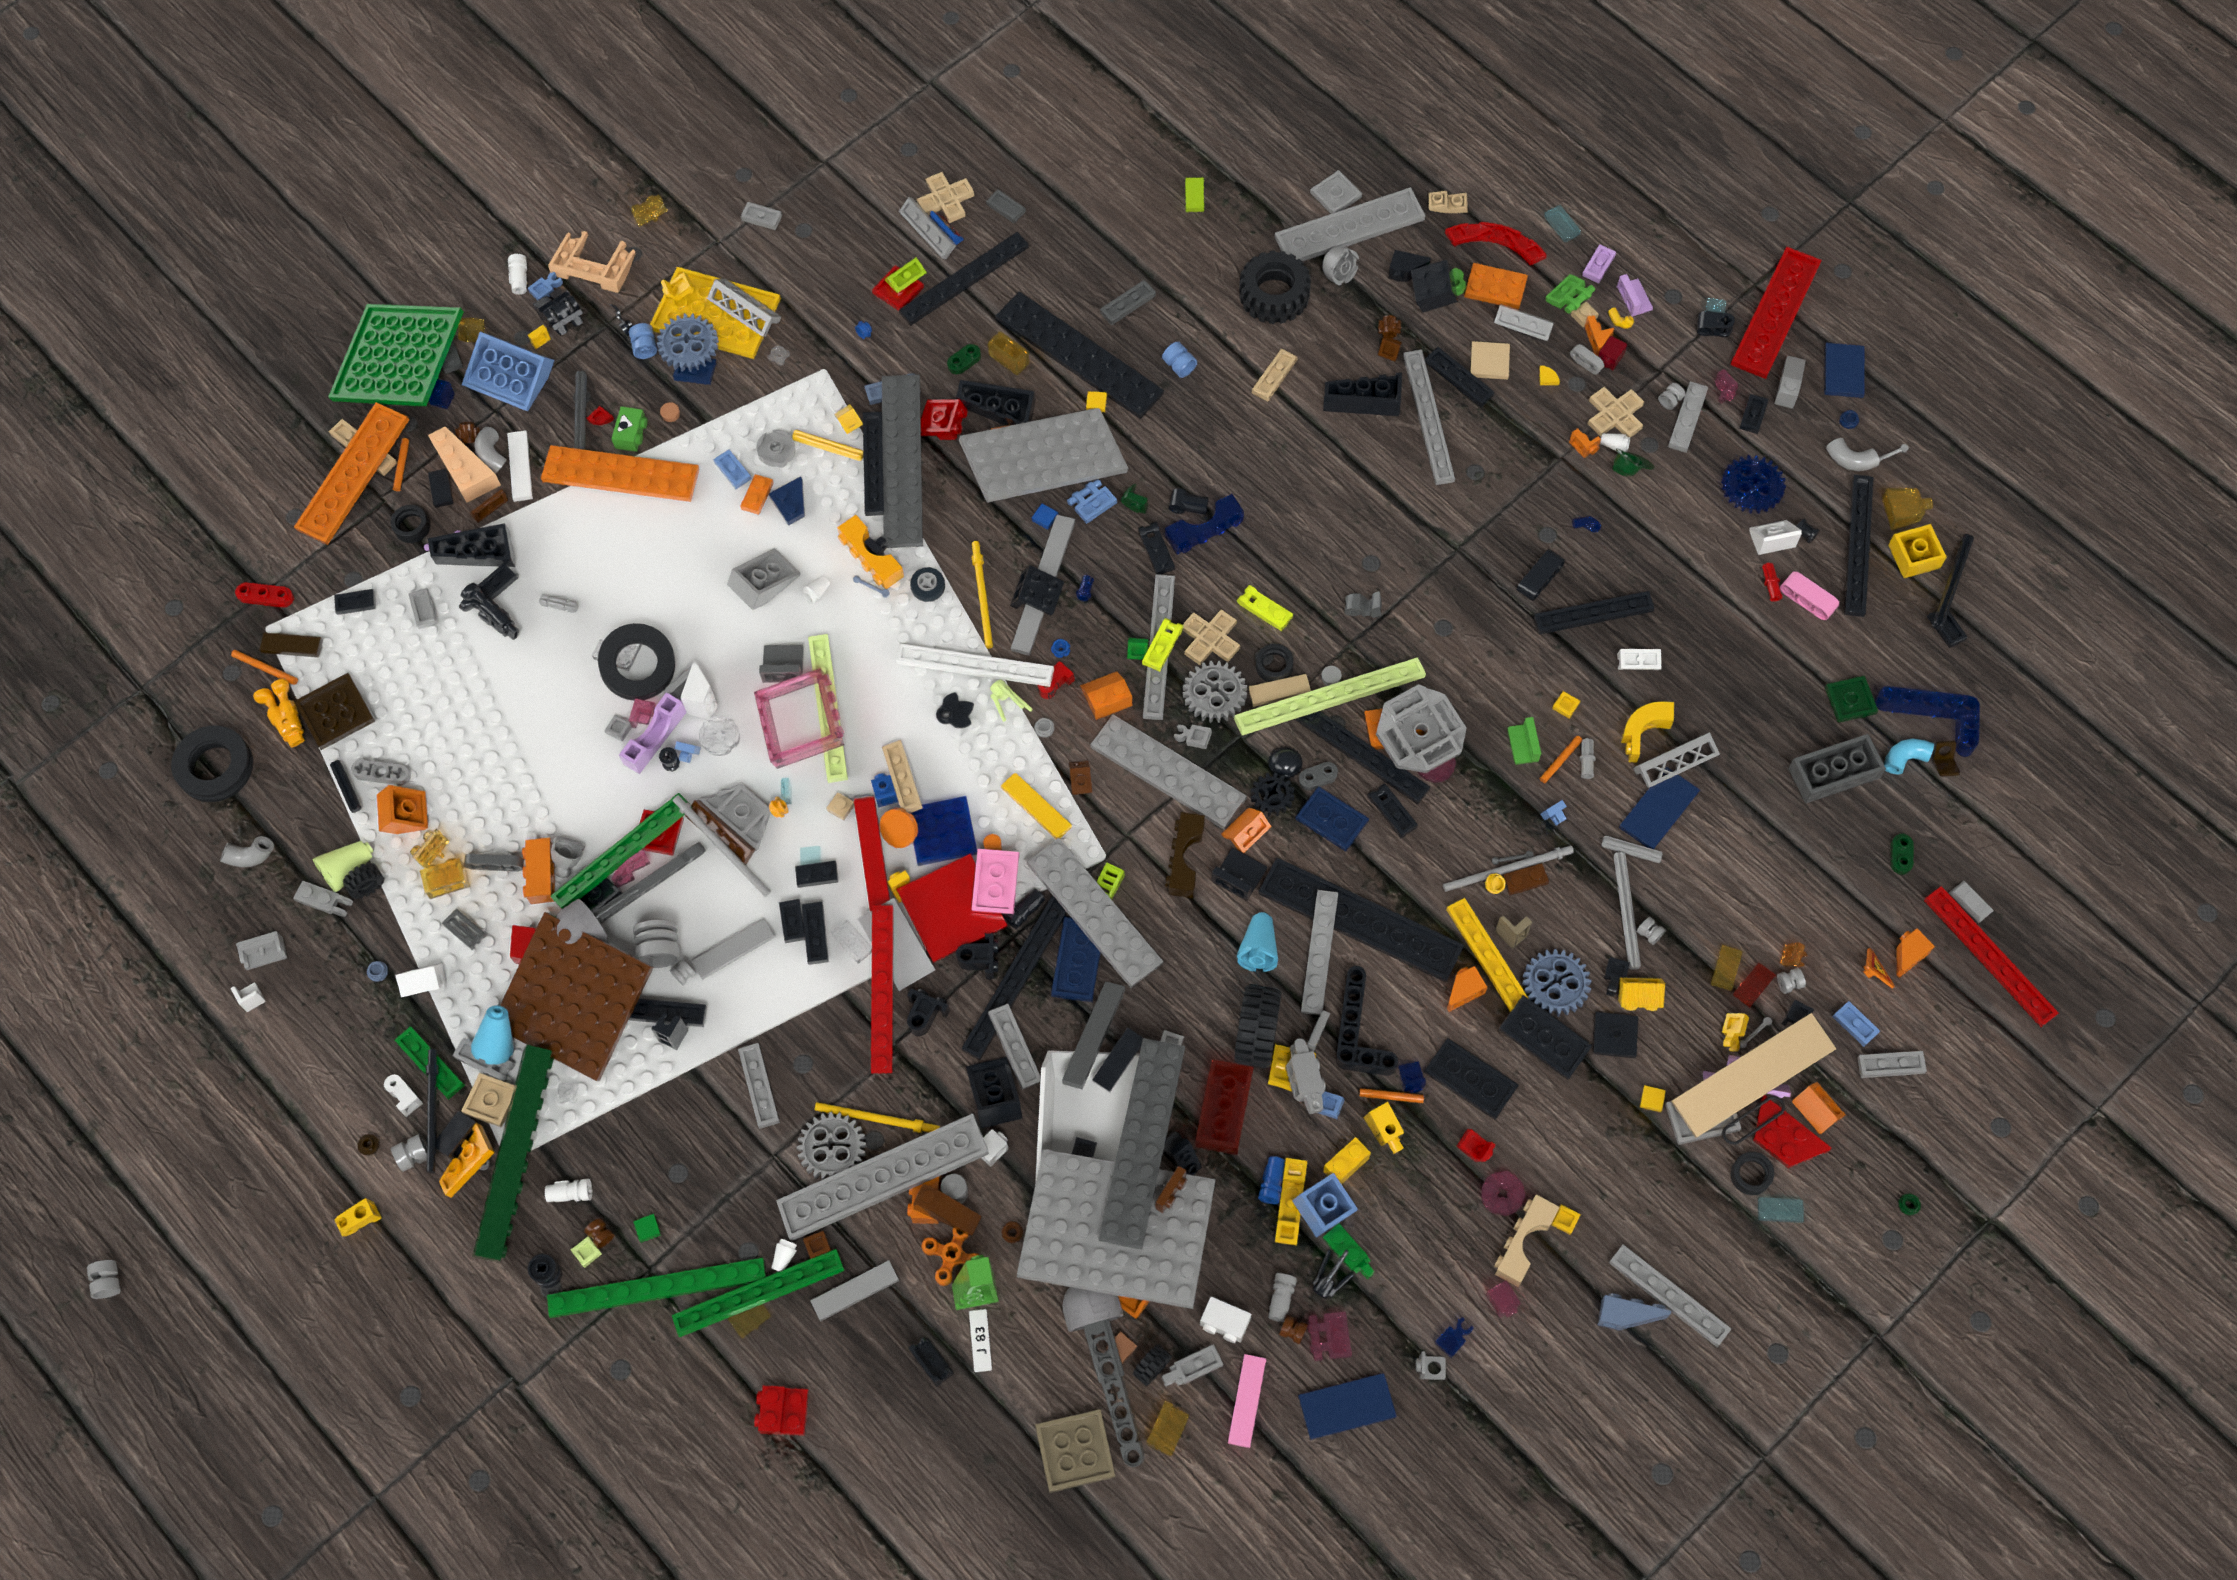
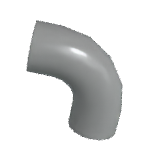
M484 427L478 433L474 442L475 453L484 464L497 474L507 459L501 456L494 448L499 439L497 431L491 427Z
M1843 438L1835 439L1826 446V450L1832 459L1847 470L1864 471L1879 466V457L1874 449L1854 452L1847 446Z
M263 836L255 838L250 847H239L227 843L222 852L220 862L236 867H253L263 863L274 849V844L269 838Z

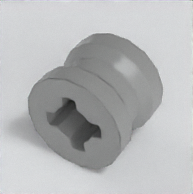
M683 959L676 968L669 970L682 986L686 984L689 977L693 978L696 975Z

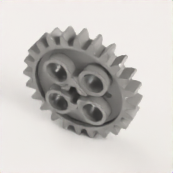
M1210 661L1209 666H1206L1203 662L1202 669L1195 666V673L1190 671V678H1185L1186 684L1183 685L1185 705H1190L1189 712L1195 710V717L1201 714L1202 721L1206 717H1209L1210 723H1212L1213 718H1216L1217 722L1220 723L1221 717L1228 721L1229 714L1235 717V711L1241 712V706H1245L1244 699H1247V685H1244L1245 678H1240L1241 672L1235 673V666L1228 669V663L1221 666L1220 661L1217 662V665ZM1215 677L1217 680L1211 681L1209 678ZM1231 688L1233 691L1226 692L1225 689ZM1203 691L1205 694L1198 695L1197 692ZM1215 702H1218V703H1220L1221 705H1220V706H1213L1212 704L1215 703Z
M830 1112L829 1118H826L822 1113L821 1120L813 1117V1125L808 1122L806 1123L808 1131L801 1130L804 1137L798 1138V1141L802 1144L797 1146V1150L802 1152L798 1154V1158L803 1160L801 1162L803 1167L808 1166L806 1169L808 1174L814 1171V1178L819 1177L821 1174L822 1180L826 1179L827 1176H833L851 1168L856 1163H862L863 1161L859 1156H866L865 1151L862 1149L866 1148L867 1144L861 1142L866 1137L864 1134H860L862 1132L861 1126L856 1127V1120L850 1122L848 1115L842 1119L840 1112L837 1117H834L833 1113ZM841 1132L848 1133L847 1137L842 1140L837 1139L838 1134ZM820 1133H825V1134H826V1137H825L824 1140H822V1141H817V1140H816V1137H817L818 1134H820ZM834 1143L833 1150H829L831 1144ZM841 1153L848 1154L847 1158L842 1161L837 1159L838 1155ZM818 1155H827L824 1161H816Z

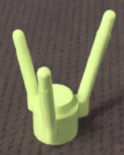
M1002 679L996 681L990 687L993 693L990 697L995 702L1003 722L1006 721L998 699L1003 701L1010 697L1021 709L1025 707L1027 710L1032 711V708L1013 692Z

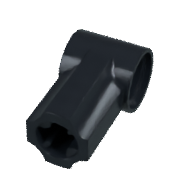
M1173 489L1168 509L1176 514H1183L1186 511L1206 515L1209 497L1192 495L1184 489Z

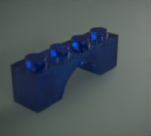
M1230 494L1215 502V514L1210 521L1200 525H1193L1180 520L1165 528V538L1176 555L1186 553L1193 546L1203 544L1209 538L1221 535L1226 529L1241 524L1244 521V510L1233 494Z

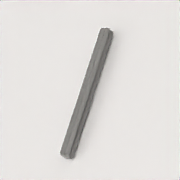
M1616 852L1614 854V863L1628 962H1630L1629 969L1636 970L1640 968L1641 963L1626 854L1624 852Z

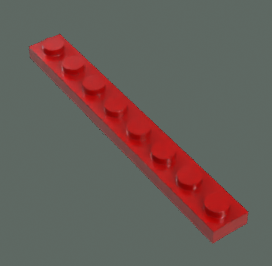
M1942 886L1925 898L1924 901L2040 1027H2043L2059 1014Z
M893 905L872 906L871 1074H893Z

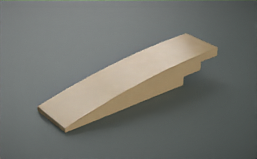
M1811 1013L1671 1102L1692 1134L1697 1138L1836 1050V1047Z

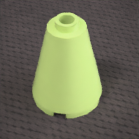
M358 841L317 856L313 859V862L324 876L325 881L336 893L344 887L343 879H345L346 875H349L348 872L354 871V868L357 866L358 868L361 867V864H366L372 858L371 853L374 851L368 842Z

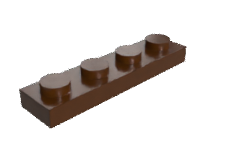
M694 800L691 805L692 810L746 865L755 849L700 800Z

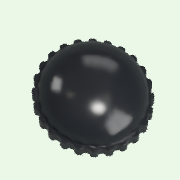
M1281 746L1273 750L1268 760L1270 771L1273 774L1277 773V777L1284 775L1285 779L1294 778L1295 775H1298L1303 765L1301 754L1295 748Z

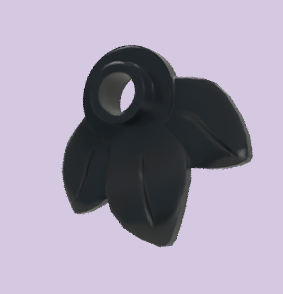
M610 304L616 310L614 311L616 317L621 321L618 325L629 336V329L634 325L629 319L625 321L622 318L620 310L615 304Z
M956 692L948 694L943 699L942 706L936 711V718L941 724H951L959 729L966 728L972 724L968 716L973 711L974 703L959 701ZM944 714H949V715H950L949 717H946V718L943 717Z

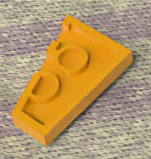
M475 1123L472 1130L474 1133L470 1139H465L461 1145L463 1150L458 1158L452 1159L439 1180L444 1194L452 1198L495 1153L482 1125Z

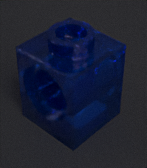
M437 379L429 398L430 405L448 410L455 395L450 383Z

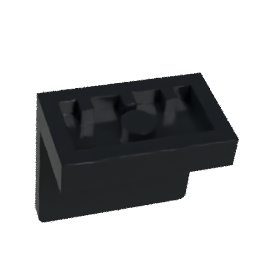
M1030 565L1021 572L1010 606L1017 609L1022 604H1027L1051 616L1054 614L1064 581Z
M1232 848L1220 868L1216 866L1213 870L1212 882L1248 901L1265 874L1267 866Z

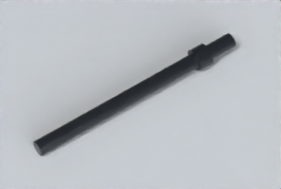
M436 1049L428 1050V1065L426 1066V1076H428L427 1173L429 1174L435 1173L436 1076L439 1075Z

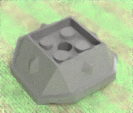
M1418 684L1384 703L1376 736L1397 768L1427 773L1461 754L1466 726L1445 694L1427 689ZM1416 730H1423L1425 735H1418Z

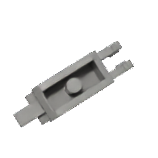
M1298 1038L1290 1046L1292 1058L1285 1068L1294 1099L1299 1102L1304 1101L1309 1114L1319 1113L1323 1110L1322 1094L1326 1089L1325 1081L1321 1078L1319 1072L1320 1063L1315 1058L1314 1051L1309 1052L1306 1042Z

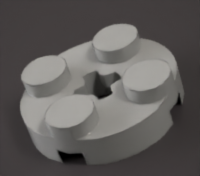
M772 430V433H765L759 438L756 445L758 457L768 466L782 468L794 457L795 444L787 432ZM777 445H779L780 449L778 451H773L772 447H776Z

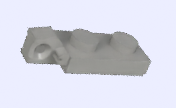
M1211 1345L1175 1362L1173 1366L1169 1367L1171 1372L1163 1375L1161 1379L1165 1387L1175 1382L1180 1386L1208 1374L1224 1364L1215 1346Z

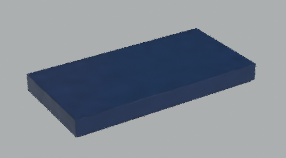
M1668 767L1665 768V770L1673 772ZM1678 774L1651 786L1620 824L1619 828L1645 847L1655 849L1698 795L1700 789Z
M1064 917L1051 997L1093 1002L1101 952L1070 917Z
M1384 1373L1298 1395L1310 1440L1397 1417Z

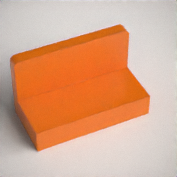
M1247 808L1221 835L1231 840L1237 850L1244 854L1272 826L1261 811Z
M1818 1082L1808 1086L1792 1101L1819 1134L1824 1133L1829 1127L1845 1116V1113Z

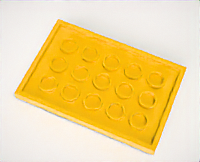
M677 267L670 282L684 272L688 274L694 290L678 302L666 297L664 294L650 323L653 331L660 333V329L666 330L664 323L670 325V318L676 321L677 315L681 319L684 317V313H686L688 318L693 313L695 319L701 315L702 321L708 319L709 324H713L719 340L717 343L719 350L754 359L763 337L707 299L715 279L720 278ZM731 282L774 312L776 311L781 300L779 294ZM717 289L714 298L719 301L723 300L721 291ZM733 299L729 300L730 308L732 310L737 309L736 302ZM742 310L744 318L747 320L751 319L749 310ZM761 318L757 319L760 329H763L765 321Z

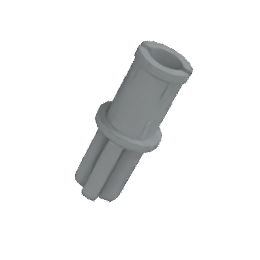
M1589 738L1582 740V751L1579 758L1581 761V777L1584 779L1594 777V761L1596 760L1594 756V741Z

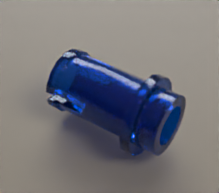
M1082 576L1080 588L1076 591L1077 599L1080 601H1088L1091 598L1090 592L1094 583L1093 577L1089 581L1091 576Z

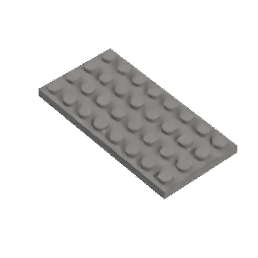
M1099 408L962 435L959 438L962 449L987 503L1127 473L1128 466Z

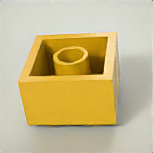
M1931 524L1896 533L1888 545L1903 578L1940 569L1946 559V555Z

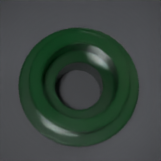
M1904 1194L1899 1199L1898 1206L1902 1213L1912 1216L1920 1211L1921 1202L1913 1194ZM1906 1202H1910L1912 1208H1908Z

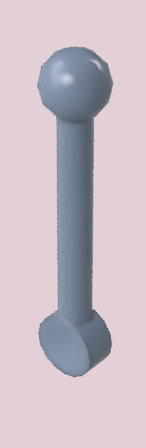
M857 575L853 577L855 583H861L881 593L884 598L889 597V590H882L862 580Z

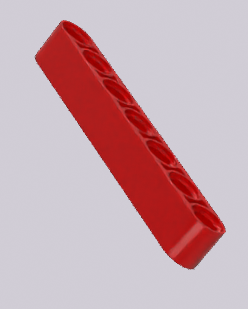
M874 795L854 798L870 911H872V906L882 905L890 900Z

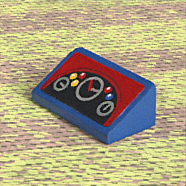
M934 211L930 212V217L956 245L964 240L942 215Z

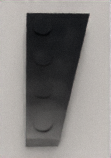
M1402 372L1395 373L1394 376L1383 374L1379 375L1378 378L1370 379L1360 377L1359 380L1354 381L1350 379L1325 382L1323 411L1399 416Z

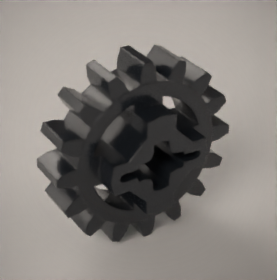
M1266 773L1265 779L1259 776V783L1253 782L1254 788L1251 789L1250 793L1253 795L1251 796V802H1255L1254 808L1258 809L1260 807L1262 813L1268 812V817L1271 816L1272 812L1276 816H1279V811L1285 814L1286 807L1291 808V801H1294V787H1290L1291 781L1284 782L1285 776L1277 778V773H1274L1273 777ZM1282 788L1284 789L1286 796H1284V793L1281 792ZM1259 793L1261 794L1260 796L1264 798L1263 802L1259 797Z

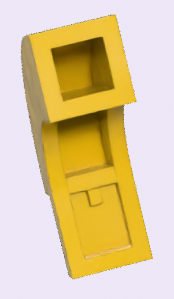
M1674 702L1649 703L1631 715L1621 739V743H1626L1625 754L1629 755V762L1637 763L1640 756V736L1644 731L1651 728H1671L1674 721Z

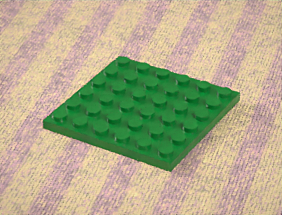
M367 304L328 397L331 401L372 404L377 402L390 405L427 406L464 311L458 307Z

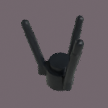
M1331 1250L1327 1251L1317 1277L1312 1283L1314 1285L1312 1290L1322 1298L1333 1297L1336 1291L1354 1276V1273L1351 1272L1336 1286L1332 1287L1334 1282L1331 1279L1348 1255V1250L1344 1251L1328 1276L1322 1277L1331 1254Z

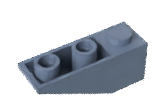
M1610 1293L1602 1299L1597 1325L1615 1330H1623L1667 1319L1671 1311L1666 1310V1307L1663 1305L1652 1304V1306L1643 1304L1642 1300L1630 1299L1629 1301L1622 1299V1296Z

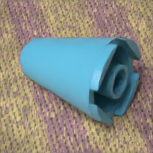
M1264 912L1255 914L1252 917L1237 952L1238 964L1249 971L1256 972V968L1263 969V972H1268L1277 967L1278 953L1273 919Z
M495 1005L487 1009L471 1044V1053L475 1059H483L486 1064L490 1065L507 1062L509 1057L513 1055L514 1043L509 1015L504 1007Z

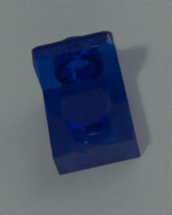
M1419 1061L1398 1066L1404 1092L1417 1093L1422 1091V1088H1425L1426 1079L1423 1078Z

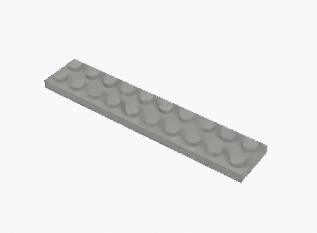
M970 1114L776 1201L788 1237L791 1241H794L984 1157L989 1152L975 1115Z

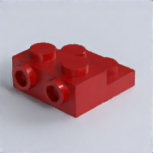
M960 399L927 400L921 417V436H937L939 440H956L957 435L962 433L961 423L963 418L967 417V408Z
M762 1386V1391L757 1393V1405H760V1414L756 1413L754 1426L758 1427L759 1433L805 1436L809 1390L785 1388L782 1386Z

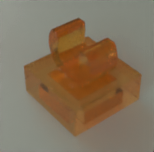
M1800 942L1785 944L1780 964L1785 967L1793 965L1795 967H1803L1805 964L1801 962L1802 957H1807V953L1804 951L1805 945Z

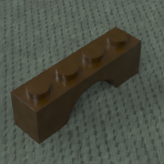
M1181 812L1180 819L1175 821L1174 831L1178 832L1177 838L1173 837L1171 850L1175 851L1174 857L1170 856L1168 868L1172 870L1171 876L1167 875L1165 887L1169 888V895L1193 898L1196 872L1186 865L1183 856L1190 846L1202 842L1205 815Z

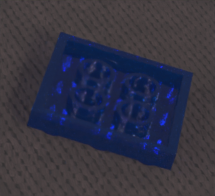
M966 796L923 804L922 809L911 813L918 824V835L913 842L918 866L962 858L968 854H971V856L977 855Z

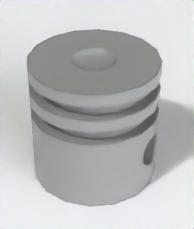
M950 1174L942 1180L941 1191L961 1204L966 1201L968 1188L962 1176Z

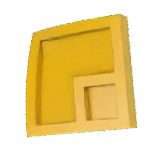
M1275 1044L1268 1084L1292 1092L1285 1068L1292 1058L1290 1047Z

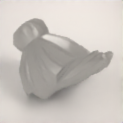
M560 836L553 839L551 859L556 865L554 869L556 876L561 878L570 876V869L578 864L582 856V849L585 848L581 842Z

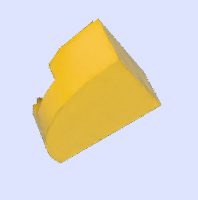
M1540 365V385H1559L1560 381L1557 373L1549 367Z

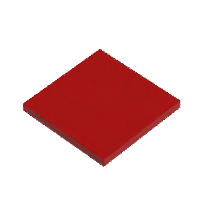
M971 854L896 889L933 963L955 953L958 947L963 944H973L985 938V934H994L1007 927L1001 913L972 911L976 863Z

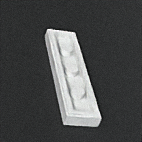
M526 430L507 433L512 499L514 502L533 499L528 433Z

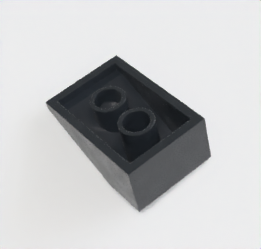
M1007 1057L966 1066L981 1128L1023 1119L1020 1100Z

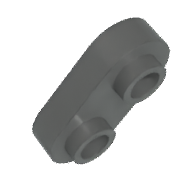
M1324 762L1305 769L1299 775V785L1304 790L1310 791L1317 789L1318 786L1322 787L1330 784L1337 779L1338 769L1331 762ZM1329 769L1331 773H1326L1324 770ZM1311 776L1313 779L1307 780L1306 777Z

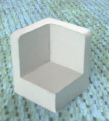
M255 982L240 991L235 986L231 988L237 1002L247 1012L266 1002Z

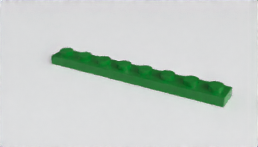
M680 793L676 794L550 896L552 900L563 909L575 900L581 899L685 815V813L682 814L679 811L680 808L673 802L676 796L679 795L685 803L689 802Z
M832 1250L671 1315L677 1334L680 1338L843 1272L844 1268L837 1250Z

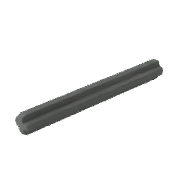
M577 371L575 381L574 448L585 450L587 375L585 371Z

